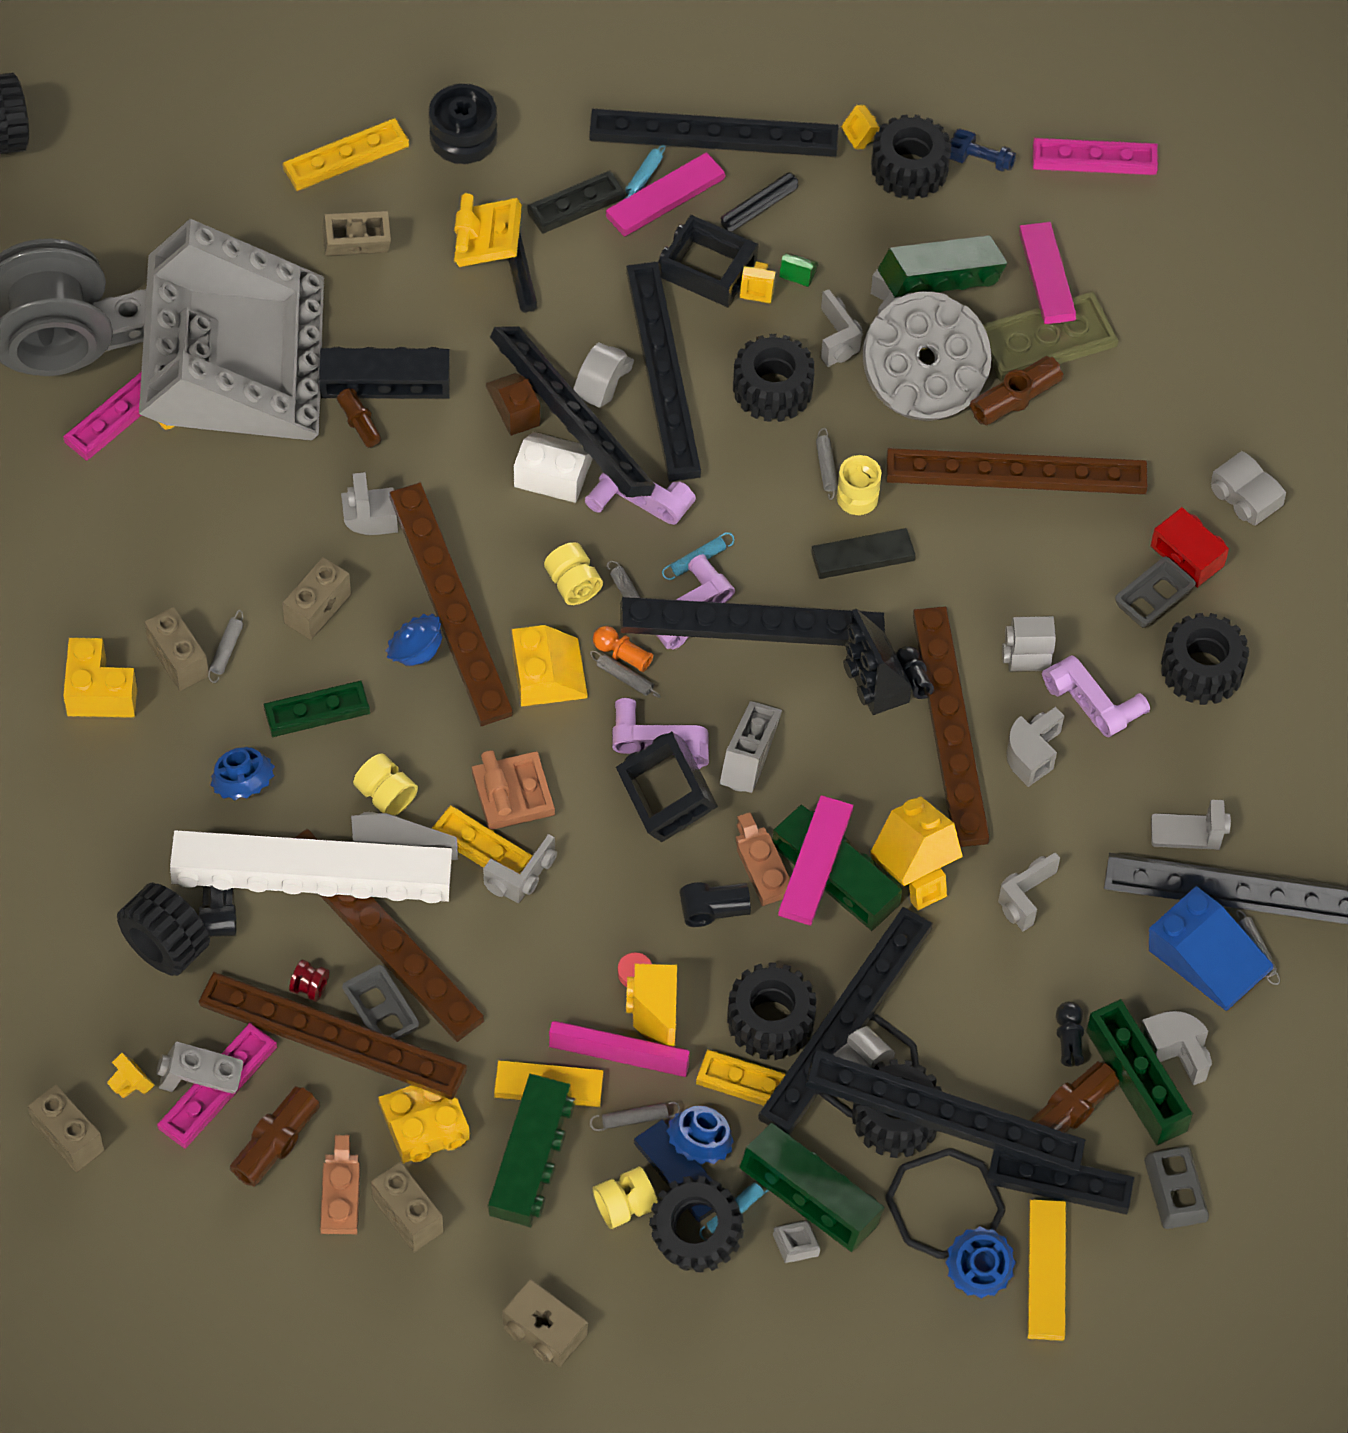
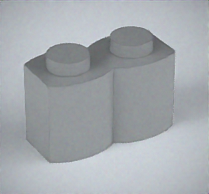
M1243 451L1218 467L1212 474L1211 488L1213 493L1219 499L1232 504L1236 515L1241 520L1247 521L1254 526L1284 505L1286 492L1271 475L1264 472L1250 455Z
M1054 616L1012 618L1011 626L1005 627V643L1002 644L1003 663H1008L1009 672L1043 671L1051 667L1056 639Z

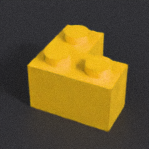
M69 638L63 694L67 716L135 717L137 683L134 668L106 667L103 638Z

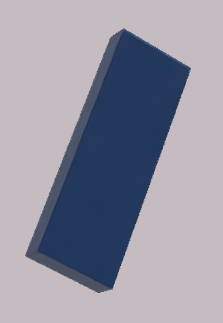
M663 1119L634 1138V1145L669 1187V1184L675 1180L678 1184L684 1182L683 1177L691 1176L693 1180L698 1179V1176L707 1177L709 1181H713L696 1160H687L683 1154L676 1152L675 1146L669 1143L670 1136L666 1132L669 1126ZM695 1205L688 1208L698 1222H701L715 1212L711 1207L705 1205Z

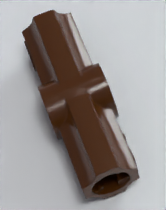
M1045 356L1023 370L1008 372L1002 383L970 402L974 418L981 425L985 424L987 426L1010 411L1024 410L1028 406L1030 399L1063 380L1060 365L1053 357Z
M1097 1061L1072 1084L1067 1082L1056 1090L1048 1100L1047 1106L1035 1114L1029 1121L1062 1132H1066L1070 1128L1076 1129L1089 1118L1095 1106L1118 1087L1119 1080L1106 1063Z
M295 1086L273 1114H266L258 1122L251 1135V1141L232 1162L230 1171L247 1186L255 1187L278 1158L284 1159L292 1151L298 1141L299 1132L320 1108V1102L305 1088Z

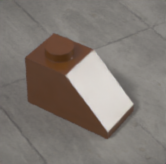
M514 373L486 383V388L510 436L540 426V403L528 379Z

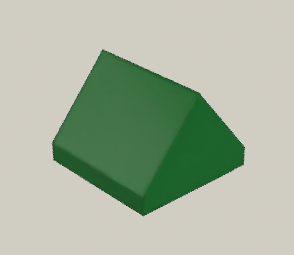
M792 253L785 254L781 260L779 277L809 287L818 264L815 261Z

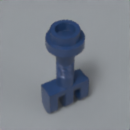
M963 129L955 131L954 138L950 140L951 160L964 163L967 156L971 155L996 163V170L1004 172L1005 170L1010 171L1012 169L1016 154L1011 152L1010 148L1004 146L1000 151L975 144L976 133Z

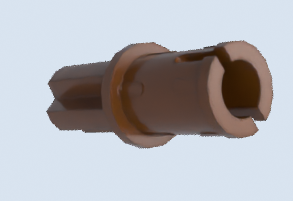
M353 388L351 390H343L337 396V402L346 413L348 425L357 430L366 447L372 448L379 444L381 437L370 419L372 416L371 411L363 406Z

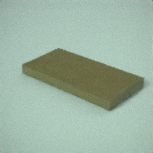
M1094 292L1072 297L1076 311L1075 321L1044 324L1039 307L982 324L990 343L991 364L1000 382L1004 381L1005 375L1008 372L1023 370L1045 356L1053 357L1061 364L1117 347L1118 338Z

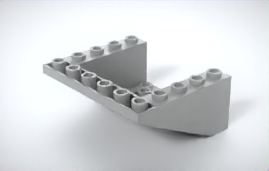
M189 219L148 256L139 414L169 426L313 440L319 435L320 348H322L324 276L193 219Z

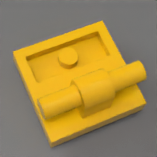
M469 193L462 194L460 210L456 213L454 231L457 234L454 261L457 265L463 267L516 257L522 211L520 201L517 198L473 206L474 196Z

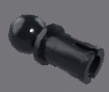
M912 646L899 648L896 656L912 685L913 695L917 699L927 698L924 687H926L931 695L934 691V686L926 674L927 668L925 663L921 661L920 653Z
M1068 1001L1062 1003L1057 1008L1055 1017L1060 1025L1056 1033L1061 1040V1063L1072 1067V1053L1075 1058V1066H1079L1084 1062L1081 1037L1085 1031L1079 1025L1083 1019L1082 1009L1075 1002Z

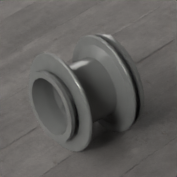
M36 239L16 244L0 253V362L3 365L25 374L56 376L73 372L91 364L108 349L113 336L111 322L106 314L93 306L94 302H98L102 298L106 280L99 261L91 251L67 240Z

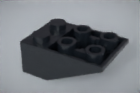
M853 609L850 624L847 626L849 638L848 642L845 643L847 656L843 660V664L850 679L854 678L858 685L857 693L861 703L868 705L872 715L909 703L912 685L886 634L858 609Z

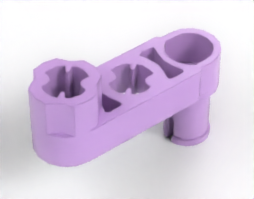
M605 473L600 475V482L585 497L586 505L591 510L599 513L614 494H618L664 522L673 525L678 523L696 500V496L690 488L680 481L672 482L667 490L654 483L656 487L651 496L625 497Z
M701 554L690 561L688 569L692 571L702 585L676 600L726 603L734 595L735 589L723 574H718L707 560V557ZM656 635L666 649L673 650L683 645L689 638L684 636Z
M1073 655L1042 672V677L1048 691L1057 697L1069 691L1094 725L1106 737H1111L1127 727V723L1150 712L1149 703L1141 693L1136 694L1118 706L1114 705L1081 662Z
M621 698L615 702L616 726L612 729V748L614 751L621 754H632L641 751L651 745L656 737L672 731L686 742L699 769L708 765L709 733L706 728L697 725H636V701L630 698Z

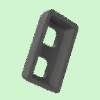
M1163 557L1120 591L1115 597L1116 603L1140 627L1145 628L1194 588L1196 582L1170 558ZM1161 580H1167L1177 589V592L1168 599L1163 598L1153 589V586ZM1139 598L1144 599L1154 608V611L1146 617L1140 616L1130 607Z
M377 965L343 983L342 988L368 1029L381 1033L377 1023L390 1015L397 1016L403 1027L401 1030L389 1035V1037L399 1040L418 1028V1019L384 966ZM373 988H378L386 1000L372 1009H367L359 997Z
M1184 1146L1149 1153L1144 1161L1162 1226L1165 1229L1207 1222L1209 1220V1213L1190 1148ZM1175 1156L1182 1157L1187 1172L1171 1176L1165 1174L1162 1159ZM1186 1188L1191 1189L1196 1204L1194 1206L1176 1208L1172 1201L1171 1192Z

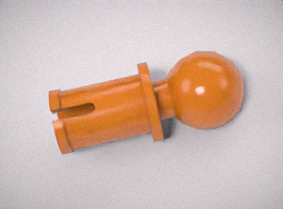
M602 626L594 632L593 642L595 647L602 652L613 650V659L618 660L620 658L641 672L646 671L653 659L651 652H647L630 642V638L626 635L619 639L618 633L614 628Z

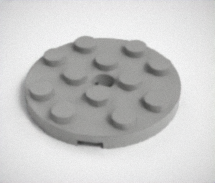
M915 292L894 300L875 317L865 337L863 365L872 390L887 407L904 417L921 421H933L953 416L970 405L973 399L977 398L990 372L991 348L986 330L981 321L966 305L963 306L942 293ZM922 348H929L934 352L935 360L933 364L927 365L918 359Z

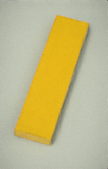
M393 118L283 162V169L296 191H299L409 147V140L397 120Z
M1030 1199L1027 1339L1064 1341L1065 1201Z

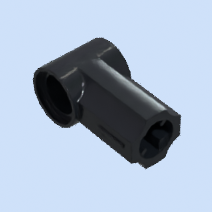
M695 882L683 886L679 891L684 922L689 927H703L711 924L716 918L751 914L750 894L746 883L710 887L706 883Z
M212 885L203 886V906L199 908V917L204 923L209 937L236 936V908L233 905L234 888L220 890Z

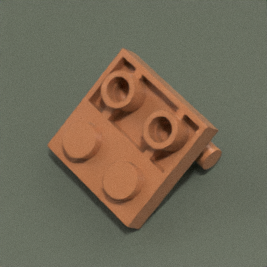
M486 751L481 755L483 764L472 766V776L486 823L490 830L555 815V807L537 751L498 761L494 751Z

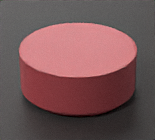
M629 953L621 958L618 964V978L625 987H627V977H634L635 964H652L647 956L641 953Z

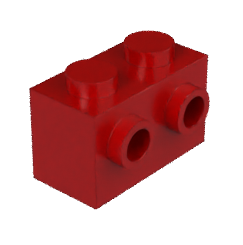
M1183 507L1154 529L1151 547L1162 557L1170 558L1195 580V587L1197 588L1225 566L1229 551L1221 537L1213 535L1203 526L1197 516L1190 514Z

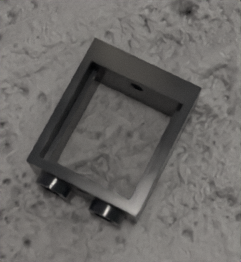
M690 215L684 225L680 224L676 229L671 246H666L660 254L658 262L661 264V278L728 308L741 288L744 266L754 268L757 262L758 244ZM693 242L733 259L720 281L680 263Z
M672 731L656 737L651 745L641 751L628 755L623 763L616 766L647 833L660 842L670 838L718 807L686 742ZM674 754L692 791L654 815L636 777Z

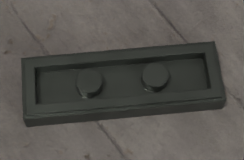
M609 170L529 204L528 213L540 232L544 234L625 199V192Z
M907 528L814 545L811 548L819 579L915 560V552Z

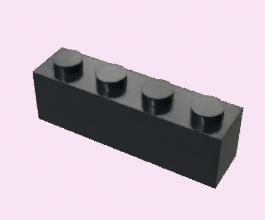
M406 347L320 348L319 384L321 398H337L343 390H351L353 388L360 399H449V349L429 347L427 349Z

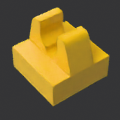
M856 105L841 126L855 149H864L868 143L873 142L876 132H879L880 129L875 121V116L871 115L866 105Z
M756 262L754 268L744 266L740 298L771 304L776 272L768 270L769 264Z
M941 868L909 883L910 900L917 911L947 897L946 874Z
M121 1053L112 1061L118 1070L107 1084L116 1094L119 1093L122 1098H125L136 1089L145 1095L155 1086L136 1062L124 1053Z

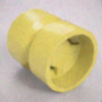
M863 455L851 456L840 466L837 501L838 505L845 512L858 516L865 515L873 511L877 506L882 472L879 464L874 459Z
M575 542L558 547L547 556L544 562L546 571L552 581L557 584L558 591L568 605H578L590 600L603 586V580L595 567L589 566L590 559L583 547Z
M384 753L377 754L366 761L358 770L353 780L354 786L365 797L371 796L373 798V805L381 813L393 816L405 810L413 801L418 791V786L406 774L399 772L398 766Z
M641 1167L621 1174L618 1182L610 1179L593 1187V1194L598 1209L610 1229L629 1222L632 1214L641 1217L652 1212L653 1203H657L653 1187Z

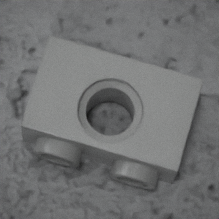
M140 289L130 294L114 298L108 297L93 303V306L106 314L112 325V341L106 351L143 342L146 290Z

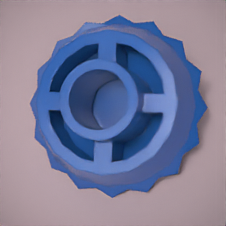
M433 613L429 616L422 614L419 618L413 617L409 623H404L401 629L394 632L393 638L388 641L389 647L386 649L388 653L387 658L398 661L405 666H413L429 661L436 654L443 638L439 617H435Z
M235 748L226 752L216 762L214 773L211 775L212 782L210 786L214 787V793L220 794L223 799L229 797L233 800H237L240 797L248 799L252 794H259L263 787L269 786V780L274 777L273 769L275 766L271 763L270 758L265 757L254 748Z
M692 1106L683 1112L676 1113L675 1117L669 1121L670 1127L666 1131L670 1136L669 1143L674 1145L676 1152L683 1154L687 1160H696L699 1164L705 1162L715 1164L718 1160H725L727 1153L732 1152L731 1145L734 1140L731 1136L729 1124L724 1116L715 1109L706 1106Z
M978 1227L975 1230L966 1229L963 1235L955 1237L954 1244L948 1248L949 1256L945 1262L949 1268L948 1277L954 1280L955 1287L964 1290L967 1296L976 1295L979 1298H983L986 1295L995 1296L999 1290L1006 1288L1008 1280L1013 1277V1267L1016 1263L1013 1258V1248L1007 1244L1006 1237L998 1235L994 1229L986 1230L982 1227Z

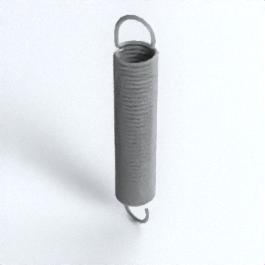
M822 428L821 430H826L827 435L819 436V431L816 445L823 487L826 491H833L832 498L828 494L829 499L832 500L835 490L838 488L830 438H828L827 429Z
M609 561V562L607 563V567H608V569L610 570V568H609V566H608L610 562H614V563H616V564H618V563L615 562V561ZM618 564V567H615L610 575L622 596L641 598L624 568Z
M241 610L237 611L235 617L230 618L211 662L208 677L212 683H216L219 677L216 681H212L210 679V671L218 675L223 674L243 627V613ZM239 611L242 614L241 621L234 619Z
M597 651L590 652L591 657L601 669L645 696L653 691V695L660 698V695L653 690L654 683H651L606 654L602 656ZM592 652L600 655L598 660L592 656Z
M1237 910L1239 918L1238 911L1245 916L1238 925L1273 964V969L1265 977L1272 983L1268 977L1277 974L1279 982L1272 984L1278 985L1280 977L1276 972L1277 968L1252 918L1246 917L1244 912Z
M670 1102V1103H669V1104H676V1105L678 1106V1112H677V1113L680 1112V1106H679L676 1102ZM660 1103L603 1114V1129L592 1127V1120L595 1117H599V1115L591 1118L590 1126L595 1131H602L607 1128L670 1118L675 1115L668 1116L666 1104Z

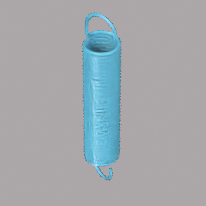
M665 145L651 150L626 187V193L629 196L642 190L663 159L661 153L664 152Z
M729 532L723 533L714 540L666 566L662 571L663 577L667 580L675 578V576L667 578L664 575V570L670 566L674 574L680 576L689 570L688 564L696 556L704 554L709 559L726 549V544L721 536L725 534L732 536L733 542L728 547L733 545L734 536Z
M752 1183L747 1187L745 1191L735 1198L740 1207V1212L743 1213L754 1204L768 1189L764 1192L756 1183ZM717 1215L707 1222V1227L712 1233L715 1232L717 1227ZM704 1226L700 1229V1236L703 1240H707L701 1234L702 1230L705 1228Z

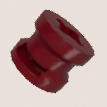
M303 959L300 960L291 977L289 991L295 994L305 993L308 999L317 1002L327 985L329 969L324 967L314 968L310 962Z

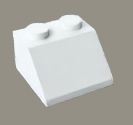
M532 432L523 439L514 463V487L577 503L593 458L585 452L583 446L579 443Z

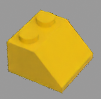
M546 625L512 629V652L521 707L588 698L578 638Z
M922 796L910 799L902 806L891 811L870 852L871 858L903 886L963 857L954 823Z
M635 964L634 977H627L626 1013H633V1027L647 1041L675 1047L677 965Z

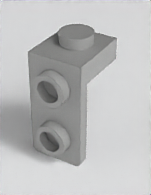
M827 289L822 292L821 309L838 331L822 340L821 359L829 367L837 362H845L852 355L860 352L863 331L860 324L856 320H852L847 314L842 300L839 297L835 298L832 292Z
M1210 800L1206 816L1153 814L1151 817L1152 846L1220 850L1223 836L1230 833L1231 816L1230 813H1225L1224 800Z
M550 834L547 835L521 874L490 858L483 868L484 885L494 895L499 897L505 896L519 904L525 894L531 895L539 882L538 876L544 868L549 869L554 863L557 856L555 837Z
M1053 853L1047 858L1045 856L1037 858L1031 863L1029 869L1019 875L1017 873L1011 874L1001 884L998 902L1001 904L1006 918L1012 924L1016 923L1022 932L1034 925L1037 908L1024 893L1057 873L1060 861L1057 853Z
M175 1042L168 1054H162L156 1071V1075L161 1076L159 1089L173 1092L178 1083L184 1080L234 1094L238 1090L243 1061L231 1056Z

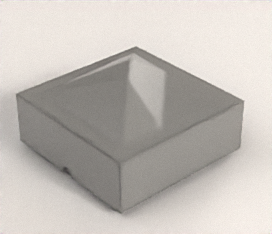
M808 1220L774 1228L773 1237L785 1263L819 1256L821 1248Z

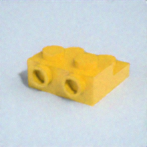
M413 1085L378 1097L380 1108L403 1163L423 1161L434 1152L443 1149L454 1150L461 1147L465 1141L470 1140L469 1126L458 1099L455 1097L454 1099H448Z

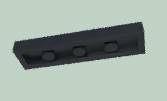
M993 1150L986 1184L1127 1215L1135 1177L1080 1165L1079 1172L1072 1176Z

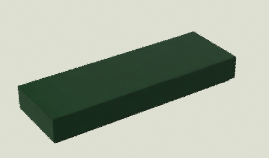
M361 680L263 704L272 737L370 714L369 704Z

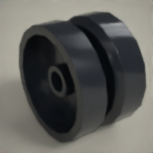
M462 83L447 86L437 92L429 105V133L433 150L442 159L455 164L478 162L491 154L497 144V106L493 97L481 87Z

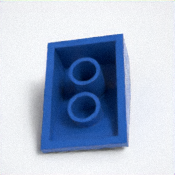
M1197 886L1149 928V951L1225 1011L1232 1007L1273 969L1272 962L1225 908Z

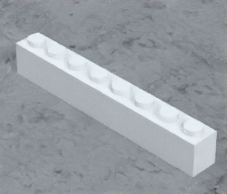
M174 831L170 863L171 884H179L187 888L212 885L220 890L243 888L254 892L275 890L284 891L288 894H299L301 892L318 893L327 897L337 894L352 895L360 899L384 897L393 901L415 899L423 900L427 903L449 902L452 848Z

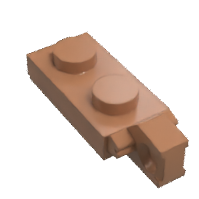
M750 812L737 816V828L740 832V835L736 836L735 839L737 842V852L761 905L765 906L782 900L790 878L770 834H767L765 827L757 829V825Z
M335 1135L334 1155H326L323 1165L321 1234H357L360 1163H358V1155H350V1135Z

